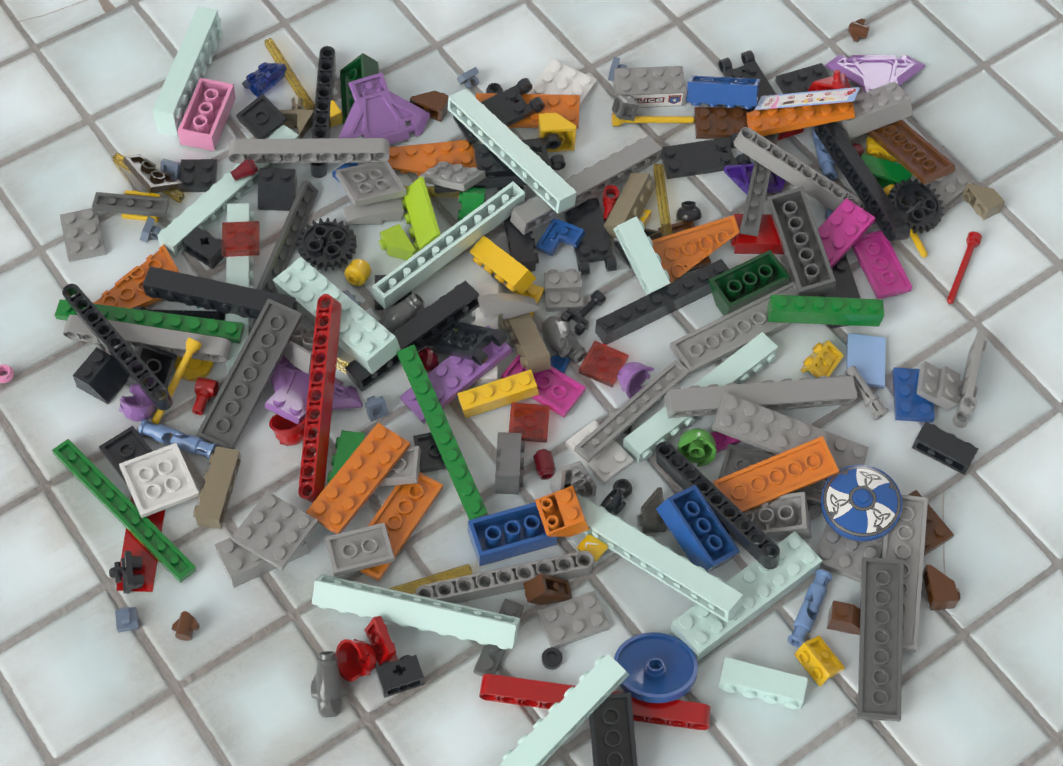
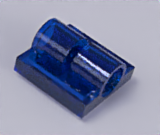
M264 62L258 66V70L246 76V80L242 82V85L245 89H250L256 97H259L262 94H266L285 77L287 67L284 63Z

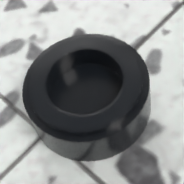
M547 648L542 653L541 661L545 668L555 670L561 666L563 656L557 648Z

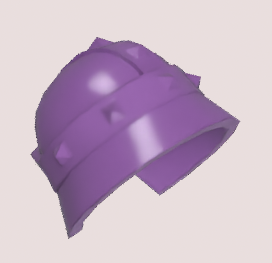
M641 362L625 364L618 371L617 375L622 391H625L628 398L631 399L643 388L640 385L646 379H650L648 371L653 372L655 369Z
M131 384L129 392L133 393V396H122L119 399V411L123 412L125 417L132 421L139 422L143 419H149L152 417L153 411H155V405L137 384Z

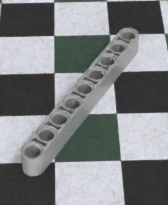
M743 127L735 138L734 146L738 150L795 187H803L806 194L829 209L835 211L847 198L868 212L858 197L754 130Z
M385 138L234 139L229 144V160L237 164L251 158L254 163L386 162L390 156V143Z
M69 315L63 331L64 336L73 340L102 344L77 315ZM108 320L130 347L138 350L140 343L183 357L187 350L185 349V343L188 337L202 343L200 350L193 353V359L226 363L232 347V342L225 338Z
M579 551L421 585L416 589L415 595H427L431 599L454 604L522 590L524 589L523 583L541 574V570H548L549 573L546 575L565 580L589 575L593 569L594 557L588 551ZM585 561L588 565H581L580 562ZM560 566H567L569 569L563 570ZM527 574L529 577L522 578L520 575ZM507 578V579H509L510 581H509V582H502L501 579ZM486 582L490 585L487 587H483L480 584ZM462 587L470 588L468 591L461 590ZM442 591L449 592L448 595H441L440 593Z

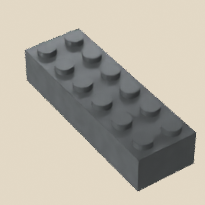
M803 187L767 197L768 207L798 296H820L836 291V280Z

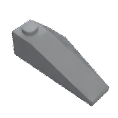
M300 327L296 329L283 355L295 367L310 374L314 334L307 333L305 328Z
M581 461L560 467L551 478L550 488L552 493L573 485L576 493L582 497L590 498L596 496L597 486Z
M805 492L785 494L776 501L769 504L766 502L760 508L744 512L771 540H784L793 532H796L802 539L812 538L811 521Z

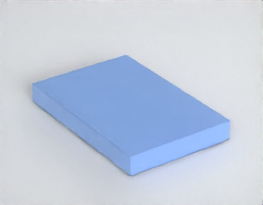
M851 333L847 335L846 370L851 366H855L869 387L882 389L885 387L886 337Z

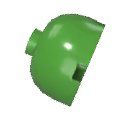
M693 428L681 435L677 450L691 463H698L697 467H702L715 459L716 442L708 431Z

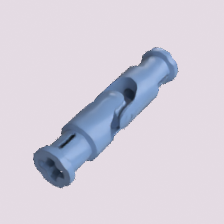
M812 126V137L816 147L819 167L823 172L822 175L833 181L838 177V173L834 168L835 162L816 135L814 126Z
M143 419L138 429V433L141 436L152 437L154 441L166 445L177 443L178 448L194 455L206 456L208 460L211 453L215 452L217 446L216 443L210 444L194 435H186L171 427L151 423L148 419ZM169 433L174 434L171 439L169 437Z
M822 569L815 571L816 577L805 595L804 602L793 624V632L788 636V642L793 646L799 648L805 642L807 634L811 632L819 608L827 593L826 587L828 582L832 580V574Z

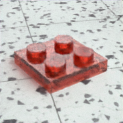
M259 221L222 222V257L260 255Z
M594 341L579 367L578 373L613 388L618 379V371L626 364L629 355Z
M511 402L509 433H521V441L547 443L550 405Z

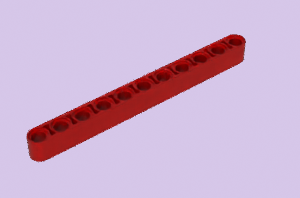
M323 294L317 301L298 488L299 496L311 503L316 500L325 488L342 310L341 303L329 294Z
M484 674L481 680L479 697L486 701L550 709L556 702L560 703L565 698L564 694L572 686L575 688L576 686ZM613 691L611 694H615V693H625V692ZM631 696L633 721L695 730L709 729L711 706L707 704L683 700L650 703Z

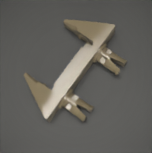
M293 97L291 101L292 110L279 111L287 119L282 125L289 129L297 128L299 139H302L313 125L314 110H302L303 99L299 97L296 104L295 97Z

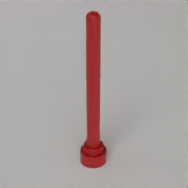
M971 231L968 233L966 238L968 246L948 295V304L954 303L974 248L981 243L982 235L978 232Z

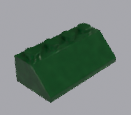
M364 53L340 70L342 124H345L355 102L348 83L379 73L378 61Z
M768 250L709 279L708 282L715 304L723 316L789 284L791 277L772 251Z

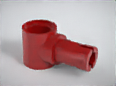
M607 185L603 190L604 222H606L619 197V189L615 185Z
M203 377L197 378L194 387L197 398L192 409L194 414L199 416L204 414L207 402L210 401L211 397L215 398L217 395L218 381Z

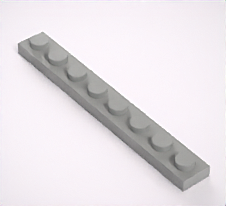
M677 360L673 361L576 445L574 452L587 463L592 461L657 404L671 388L676 387L689 375L690 370Z

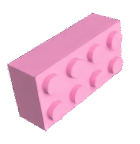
M204 78L199 79L178 128L181 145L215 151L236 99L234 84Z

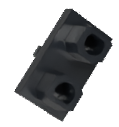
M125 551V557L121 559V563H114V567L109 570V576L115 578L116 583L123 581V594H130L132 589L143 587V574H133V570L142 569L143 563L142 557L132 556L131 551Z

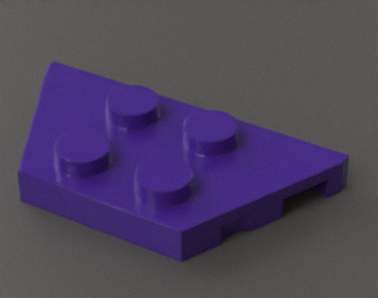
M754 163L724 166V173L748 195ZM771 171L767 193L782 192L786 180Z

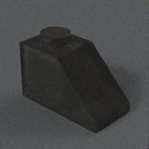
M658 487L641 506L640 515H637V526L641 527L643 534L666 532L667 525L656 510L664 502L662 487Z

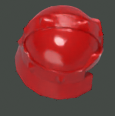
M278 414L274 415L269 421V426L274 431L280 444L293 446L303 441L305 418L299 425Z
M344 639L338 644L336 657L338 658V668L342 678L353 682L360 676L371 675L370 672L376 668L377 659L375 650L370 644L357 639Z

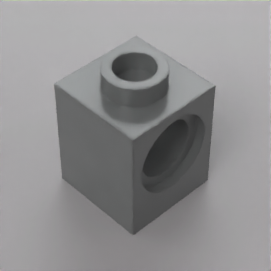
M616 94L611 110L618 119L634 121L639 104L632 96Z

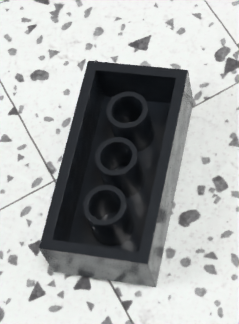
M631 692L611 694L589 716L593 766H638Z

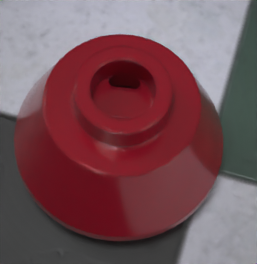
M425 348L418 352L426 373H430L439 365L438 356L430 348Z

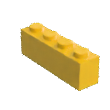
M484 235L469 251L474 257L472 260L481 267L483 264V269L490 275L494 273V277L501 284L506 282L505 286L513 293L517 291L523 295L537 279L526 267Z
M531 369L457 393L465 418L539 395Z

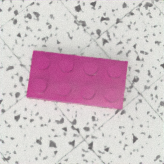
M847 198L818 228L831 269L875 222L874 216Z
M880 230L862 235L852 246V249L876 298L883 299L911 292L913 287L890 241Z
M517 355L503 372L501 379L527 371L526 367L523 368L521 365L520 355ZM552 366L551 369L533 373L539 395L531 398L564 418L586 391L584 385Z

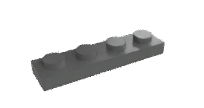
M96 192L92 208L93 211L166 217L169 199Z
M505 598L499 614L520 618L524 605ZM492 644L484 645L473 673L479 676L484 674L496 675L506 649H501L497 645Z

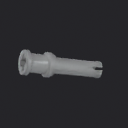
M855 366L849 367L844 373L847 376H853L855 388L864 399V406L868 407L874 415L873 419L878 420L885 416L889 410L882 405L879 395L871 391Z

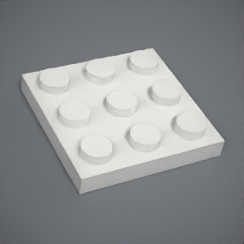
M552 59L534 83L532 90L527 94L580 95L581 107L596 86L597 79Z
M177 443L119 464L141 518L199 496V492Z

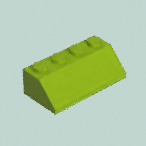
M419 177L407 187L406 196H403V199H401L403 210L406 211L404 214L405 222L410 224V228H408L410 239L414 238L413 246L416 253L441 235L424 177Z

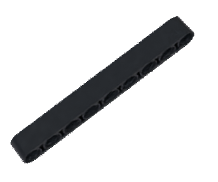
M324 46L319 52L312 139L330 138V105L334 96L336 72L335 49L331 46ZM310 163L312 176L315 178L324 177L327 174L328 163Z
M832 122L814 126L816 135L868 212L875 217V222L889 241L907 239L910 235L909 226L838 123Z
M76 284L66 285L62 290V294L71 309L159 410L169 409L173 404V399L163 383Z
M669 442L659 443L656 446V463L683 490L696 485L725 530L764 568L769 570L777 568L780 560V548L672 444Z

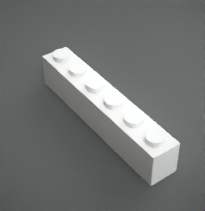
M476 282V291L480 296L497 294L498 283ZM479 307L472 311V317H475V321H471L472 325L489 326L492 329H498V315L485 318ZM498 364L474 383V388L497 381Z

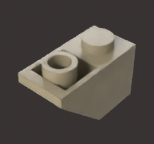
M967 184L962 194L964 200L970 204L976 214L983 220L1000 213L1005 203L995 189L974 184Z

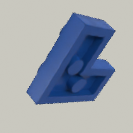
M554 218L536 244V249L553 256L561 242L577 248L586 234L585 230Z

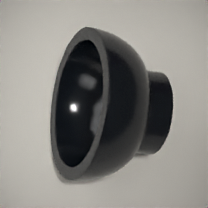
M694 201L682 202L681 207L676 213V219L680 221H696L702 218L701 210Z
M620 488L613 489L600 504L609 513L613 512L615 515L619 514L626 505Z

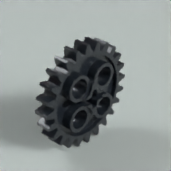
M908 178L907 181L903 179L900 183L897 182L889 191L888 197L914 234L918 230L920 234L924 231L929 232L941 222V218L944 215L942 211L945 208L940 206L943 201L938 200L941 195H935L936 188L931 190V184L925 186L922 183H918L917 178L913 182L911 178ZM923 197L926 198L924 201L921 202L920 205H917L910 213L905 214V212H907L911 207L917 204L919 200H921Z
M320 218L319 223L313 220L312 226L306 224L307 230L301 229L302 234L298 235L297 241L298 253L312 267L317 265V270H320L321 267H324L325 271H327L328 267L334 270L336 265L342 268V262L348 264L347 259H353L352 254L356 253L355 248H357L356 235H354L353 229L349 230L348 224L344 226L343 221L337 223L335 218L330 222L329 218H327L326 222H323Z

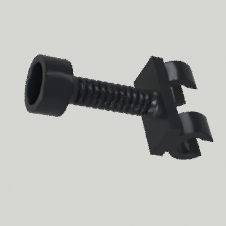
M599 290L591 294V301L579 313L569 307L560 316L561 321L569 323L572 319L577 323L574 327V332L579 336L589 328V321L584 317L596 305L601 306L606 301L605 295Z

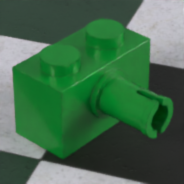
M471 187L459 193V203H462V209L458 210V220H462L485 202V188Z

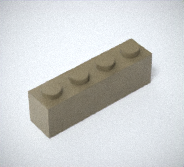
M650 173L630 174L604 224L610 238H617L613 230L616 226L636 216L638 220L641 217L656 187Z
M530 313L503 320L505 331H509L510 342L514 343L516 355H520L522 367H526L527 370L531 369L532 373L551 369L550 354Z
M216 446L215 452L211 453L209 459L210 468L209 471L206 470L204 475L205 485L199 492L200 502L198 506H195L193 513L198 526L222 529L241 463L239 450Z

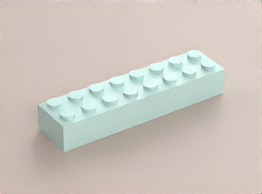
M198 6L152 109L158 133L178 136V128L200 78L206 77L207 67L212 63V55L217 51L218 41L223 36V30L220 26L221 18L216 9Z
M302 257L273 279L278 293L295 297L297 310L314 324L317 301L320 296L329 294L339 301L342 310L338 345L371 374L395 356L397 351L401 350L397 338Z
M793 532L777 544L780 548V560L777 568L766 569L755 560L725 582V584L737 588L743 594V605L729 623L699 604L694 605L672 622L669 632L692 649L697 662L815 574V571L820 568L821 558L796 532Z

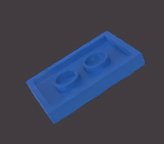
M894 367L892 370L895 420L926 421L929 423H933L935 420L934 403L916 394L920 369Z

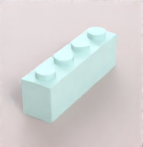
M636 216L616 226L613 230L645 294L648 295L670 284L669 274L666 270H663L660 264L661 258L654 252L652 248L653 242L644 232L643 222L638 220Z
M725 657L718 688L727 693L737 692L747 698L756 697L764 699L767 703H780L790 709H800L804 701L808 678Z

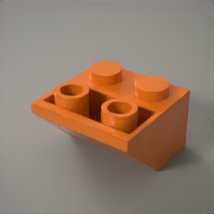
M573 485L535 500L548 537H571L590 530Z

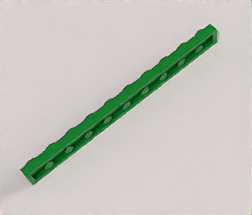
M59 300L54 315L56 319L67 321L69 315H77L66 300ZM94 304L107 320L220 337L233 343L241 342L245 328L243 323Z
M415 345L397 351L396 353L468 519L472 520L489 515Z
M69 439L52 450L56 458L180 583L197 571L196 566L147 517L141 518L137 507Z

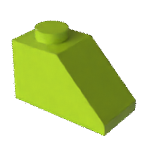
M400 224L380 232L378 243L388 256L408 260L416 254L414 246Z

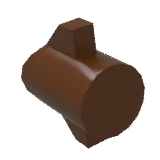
M861 18L849 24L848 33L855 42H858L859 38H867L870 26L864 25L865 19Z
M183 611L180 614V618L172 625V630L176 631V638L189 641L192 639L193 630H199L200 625L194 616L187 611Z

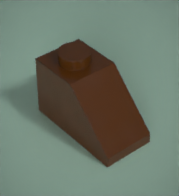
M434 90L410 98V103L430 113L429 118L442 122L449 111V96L445 93Z
M926 565L922 576L930 610L954 609L958 601H960V591L956 589L955 581L932 565Z
M541 573L523 583L525 596L529 603L547 605L572 599L569 582L565 579Z
M833 600L829 609L827 629L860 635V609L854 604Z

